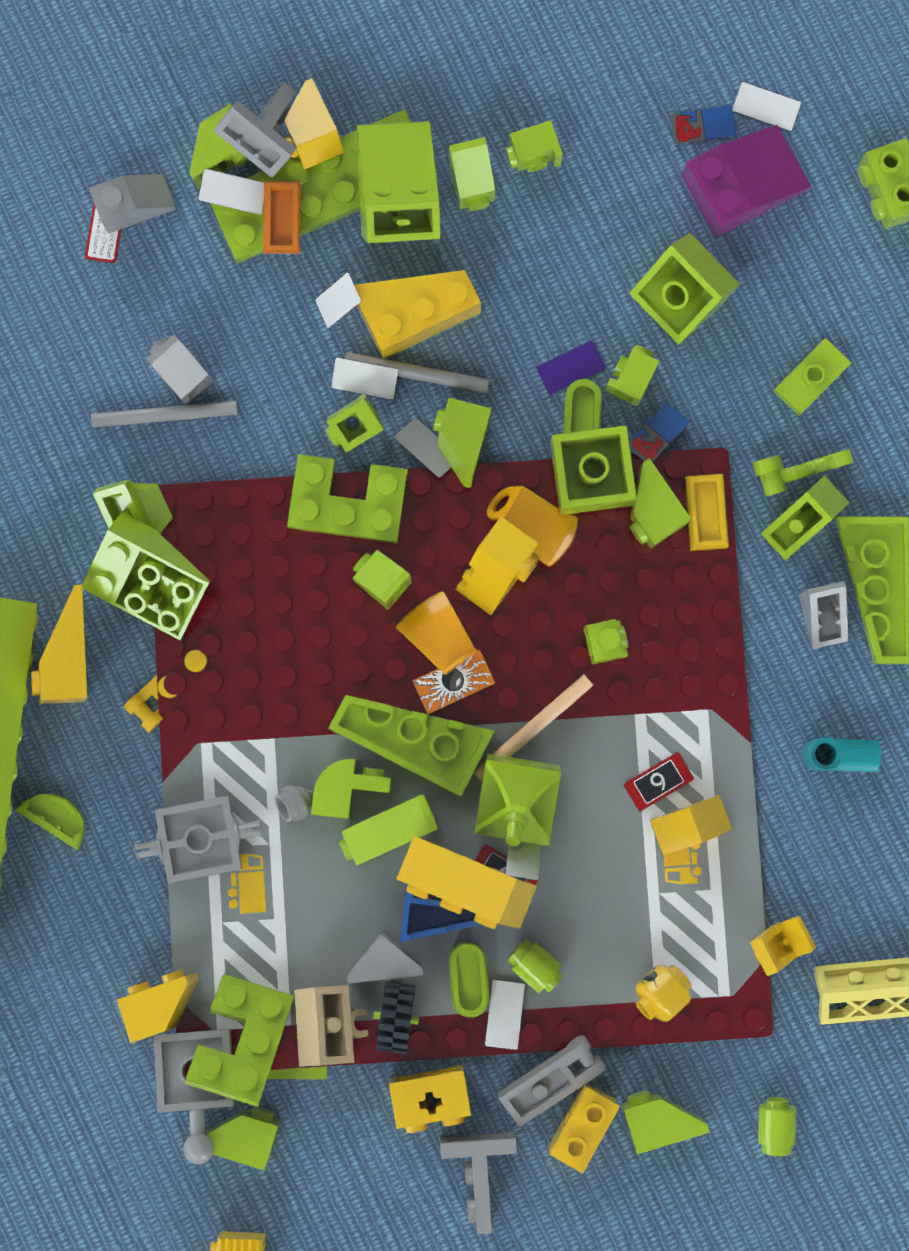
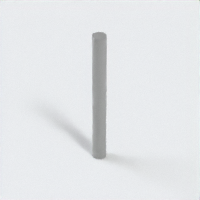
M347 352L345 357L347 360L398 369V377L487 393L490 379L350 352Z
M237 400L92 413L91 423L93 428L238 415Z

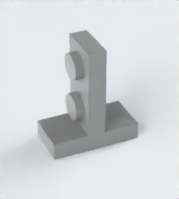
M284 82L264 106L259 116H256L237 100L213 131L272 178L296 149L278 134L281 129L280 125L284 122L291 109L289 102L296 91Z
M515 1132L440 1137L441 1159L472 1157V1161L464 1162L466 1185L473 1184L474 1199L467 1200L469 1223H476L477 1235L491 1234L492 1224L487 1156L517 1154Z

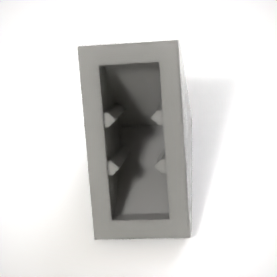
M844 581L807 589L798 594L812 649L848 642L847 594Z
M381 932L348 973L347 984L423 976V965L386 934Z

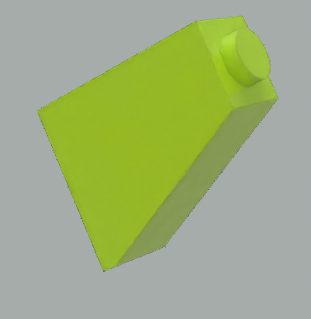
M422 794L341 831L344 839L338 842L346 860L354 859L357 866L411 842L414 836L420 838L439 829V826L425 794Z

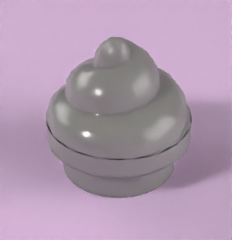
M287 785L283 787L280 794L275 796V804L282 818L287 822L292 820L300 821L306 818L309 814V807L312 805L314 791L304 789L301 786Z

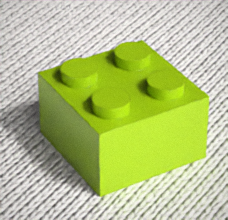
M627 426L552 435L550 447L560 515L634 505L637 497Z

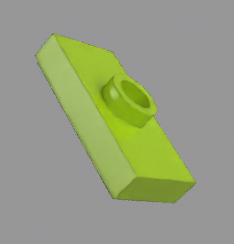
M825 338L773 392L800 416L847 369L851 362Z

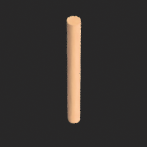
M583 674L492 754L512 757L593 686L592 682ZM486 760L477 766L474 771V775L481 782L483 781Z

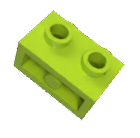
M905 138L866 152L859 162L858 176L863 187H868L873 199L871 200L872 213L877 221L881 220L884 230L909 221V141Z

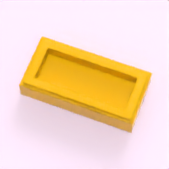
M723 474L686 476L687 513L692 519L688 523L690 551L728 548Z

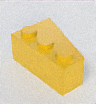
M465 270L354 285L361 299V302L356 306L383 359H387L481 313V301Z
M501 516L477 548L469 563L471 569L465 571L462 581L455 590L486 613L492 615L515 582L519 579L524 583L536 567L540 557L536 554L539 543Z
M416 836L412 839L396 878L408 884L406 892L426 900L429 894H432L442 899L439 906L457 914H461L463 908L476 914L473 921L492 929L496 928L497 923L520 929L537 888L534 884L519 880L500 870L481 864L464 855Z

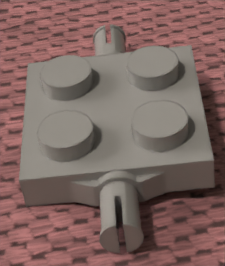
M223 796L156 809L155 816L158 827L156 840L134 844V849H150L135 853L137 860L159 855L165 866L167 883L169 884L243 869L240 855L241 839L262 836L263 833L262 829L247 831L249 828L260 827V819L238 824L233 815L230 796Z

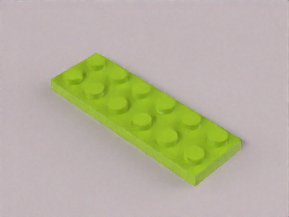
M404 109L372 124L411 121ZM357 130L340 137L344 150L343 154L305 170L297 156L287 160L272 178L264 171H261L246 179L263 183L264 181L301 182L300 236L360 211ZM210 203L237 264L263 253L264 203L261 214Z

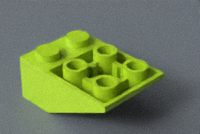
M430 121L356 125L361 236L367 243L440 239L439 195Z
M121 512L107 530L82 584V589L181 640L210 580L158 531Z

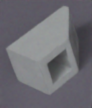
M174 334L169 339L166 337L160 339L150 349L149 353L151 355L146 360L157 375L185 405H188L213 383L209 374Z

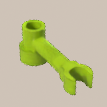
M850 449L787 468H784L780 455L753 462L752 466L755 476H760L764 493L767 497L787 491L785 483L854 463Z

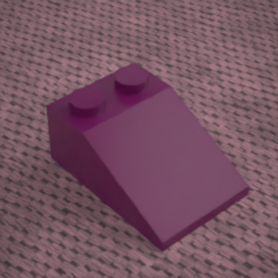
M777 125L719 145L686 162L681 175L715 238L811 188Z

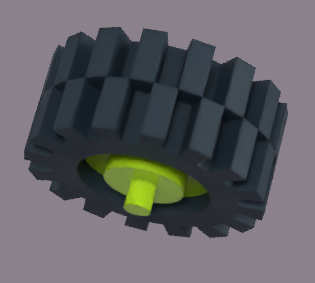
M385 982L381 1012L374 1011L373 1019L380 1020L377 1051L407 1054L411 1024L418 1025L419 1017L412 1016L416 985Z

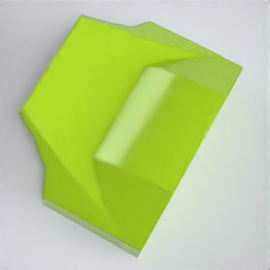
M124 480L98 487L92 493L108 528H110L121 512L154 528L160 534L173 519L157 483L144 484Z

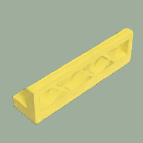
M909 957L815 966L814 977L820 995L819 1020L821 1025L909 1016V1003L904 1002L909 998ZM873 999L886 1000L879 1006L867 1005ZM830 1003H848L843 1009L829 1010Z

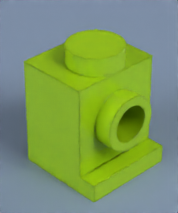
M551 120L510 133L509 147L505 148L510 168H517L518 172L525 169L528 172L541 170L550 161H552L554 167L561 166L563 153Z
M635 345L629 358L621 356L612 374L618 380L610 378L605 392L638 407L659 360L653 358L654 353L649 349Z
M364 393L356 400L328 416L327 423L329 426L325 428L334 446L342 445L347 453L383 431L384 423ZM349 417H356L360 424L357 428L351 429L346 425V420Z
M616 619L584 627L583 630L592 665L628 657L626 649L628 648L627 636L620 620L616 621Z

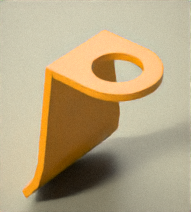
M524 486L507 487L501 490L492 499L487 509V516L491 520H499L502 516L539 543L536 554L540 556L538 559L548 567L559 561L566 553L577 531V517L570 514L560 515L559 508ZM509 496L506 505L499 511H495L497 504L504 497Z
M444 592L435 594L416 606L396 626V629L418 648L445 676L477 652Z

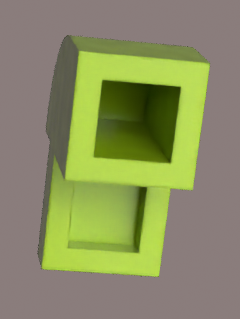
M357 759L337 761L328 766L317 779L314 787L311 815L350 819L354 789L391 793L392 778L384 777L385 770L363 768L362 775L356 774Z

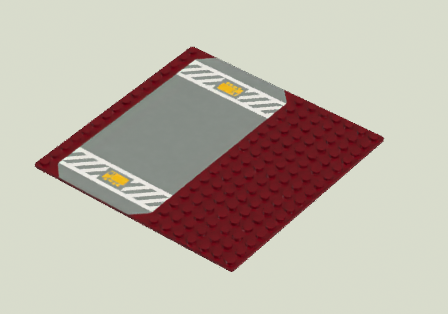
M725 448L662 451L653 461V464L686 512L685 477L723 474L728 548L690 551L688 524L653 548H650L647 542L641 544L630 529V526L634 524L630 519L632 506L573 513L570 515L578 519L577 531L566 553L550 567L538 559L536 567L526 581L523 583L518 579L492 615L486 613L455 589L462 581L465 571L471 569L469 563L477 548L498 521L491 520L487 516V509L492 499L501 490L507 487L524 486L559 508L552 459L477 464L471 488L462 485L452 467L440 478L427 467L405 468L408 470L398 543L288 528L295 476L159 485L173 516V519L166 525L161 535L210 580L181 640L154 627L157 690L159 681L166 676L163 684L164 689L169 694L177 695L173 698H167L158 691L159 715L163 718L159 723L164 808L230 796L233 815L238 824L260 819V827L249 828L247 831L262 829L263 833L262 836L241 839L240 855L243 869L168 884L173 972L183 969L185 976L197 972L199 977L195 990L176 1027V1033L231 1029L232 1055H235L245 1023L211 1013V1006L223 974L294 996L271 1070L561 1051L567 1047L571 1040L580 1035H584L591 1044L590 1049L758 1038L769 1037L773 1034L770 976L766 975L761 963L756 959L750 944L754 938L766 930L729 453ZM632 453L631 462L636 490L639 470L644 461ZM370 471L334 473L330 495L366 500ZM509 496L504 497L497 504L495 511H499L506 505ZM376 550L380 551L411 576L412 583L389 610L353 580V577L357 574L353 568L366 553L372 556ZM444 592L476 650L480 649L495 684L431 714H427L412 680L438 668L398 631L396 626L416 606L431 596ZM616 619V621L620 620L627 636L628 648L626 649L628 657L592 665L583 630L584 627ZM192 650H199L207 657V666L200 672H192L185 666V656ZM584 674L592 682L593 686L512 756L513 758L561 766V778L549 846L541 845L540 879L536 884L537 888L520 929L497 923L495 929L479 925L400 942L407 884L396 878L411 842L356 866L354 859L347 861L338 842L344 839L341 831L425 794L439 829L420 838L464 855L474 861L484 844L489 845L507 857L509 845L503 838L474 834L482 782L474 773L462 796L459 797L328 729L345 695L494 730L495 732L477 765L479 766L486 760L487 753H494ZM679 752L694 780L639 812L623 786L624 783L674 753ZM344 759H357L356 774L362 775L363 768L385 770L384 777L392 778L391 793L354 789L350 819L311 815V805L306 818L300 821L292 820L287 822L282 818L275 804V796L280 794L281 789L287 785L301 786L304 789L314 791L320 774L331 764ZM720 794L733 829L704 843L663 855L650 820ZM381 932L386 934L423 965V976L347 984L348 973ZM525 938L532 943L536 941L563 965L559 970L563 977L549 993L545 989L537 993L511 970L513 966L506 961ZM463 941H472L480 945L485 952L487 961L489 1004L481 1015L473 1018L460 1015L452 1004L449 956L454 946ZM657 965H665L667 967L674 965L685 974L692 986L689 989L691 995L690 1002L668 1022L661 1021L655 1017L649 1020L636 1006V1002L639 1000L635 991L637 983ZM493 980L525 984L517 1050L485 1045ZM385 982L416 985L412 1016L419 1017L418 1025L411 1024L407 1054L376 1050L380 1020L373 1019L374 1011L381 1012ZM349 985L350 1009L367 1010V1015L357 1016L354 1021L357 1030H368L366 1037L353 1038L354 1063L299 1067L294 990ZM192 1060L184 1068L185 1076L188 1074Z

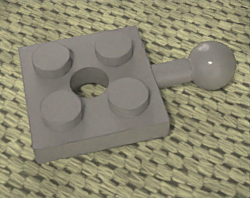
M231 1029L154 1035L157 1113L189 1110L191 1136L186 1139L183 1152L186 1159L193 1164L206 1163L214 1152V1144L211 1138L205 1134L204 1109L235 1106V1099L185 1084L184 1068L193 1059L198 1044L232 1055Z

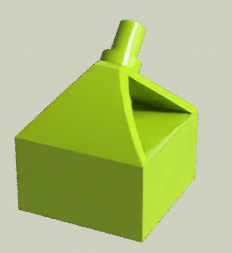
M487 753L474 834L503 838L510 846H518L521 842L549 846L561 778V766Z

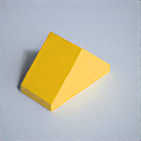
M720 794L650 820L663 855L704 843L733 829Z

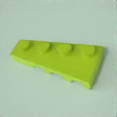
M836 517V525L873 663L909 664V517Z
M345 695L328 728L459 797L462 796L495 732L494 730L396 708Z

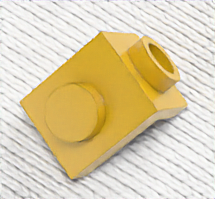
M800 916L771 925L750 942L756 959L761 963L767 976L779 972L796 957L808 954L816 949V945Z

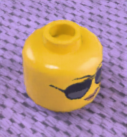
M657 965L637 983L635 991L639 1000L636 1002V1006L647 1019L652 1020L655 1017L661 1021L668 1022L690 1002L691 995L689 989L692 987L685 974L674 965L669 967Z

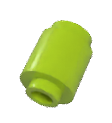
M527 938L515 948L506 960L513 966L511 970L537 993H540L543 989L548 993L551 992L563 977L559 972L563 965L536 941L532 943Z
M769 1097L766 1099V1103L759 1105L758 1143L761 1144V1152L771 1156H788L792 1154V1147L796 1145L797 1108L789 1104V1099Z

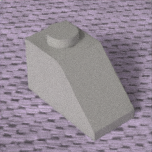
M163 174L123 175L89 188L100 220L108 233L124 229L176 209Z

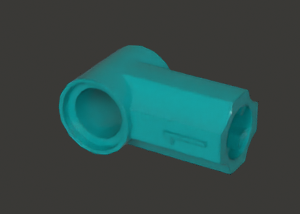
M823 737L814 738L806 742L802 748L801 755L804 764L815 771L878 773L882 750L879 740ZM820 744H823L829 750V759L825 764L819 763L815 757V751Z

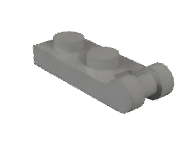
M584 1035L577 1036L568 1043L566 1048L498 1092V1099L519 1127L604 1071L606 1065L598 1055L594 1056L590 1051L591 1044ZM579 1060L582 1066L573 1071L570 1064Z

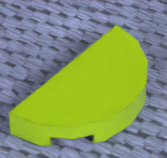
M38 794L26 799L15 810L76 850H80L85 837V821L79 808L70 799L58 794Z

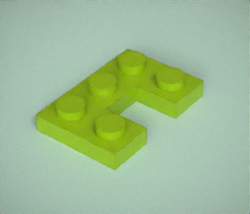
M298 454L288 528L398 543L407 469L371 464L366 500L330 495L335 459Z
M223 974L211 1006V1013L245 1023L235 1055L198 1044L185 1079V1084L258 1107L294 1001V996Z

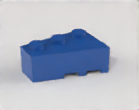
M406 892L400 942L482 924L473 921L476 914L464 908L461 914H457L439 906L442 899L432 894H429L426 900Z

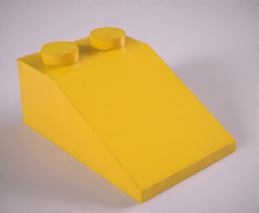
M74 585L39 661L38 671H31V695L39 696V704L85 702L87 699L82 585Z

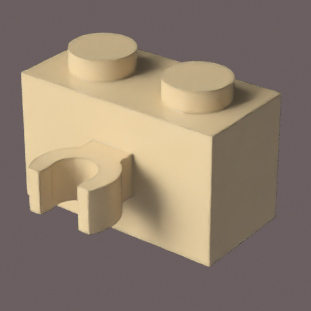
M349 985L294 990L299 1067L354 1063L353 1038H362L368 1035V1030H357L354 1021L357 1016L367 1015V1010L350 1009Z

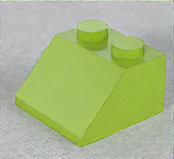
M688 233L670 245L629 294L680 345L741 284L691 233Z

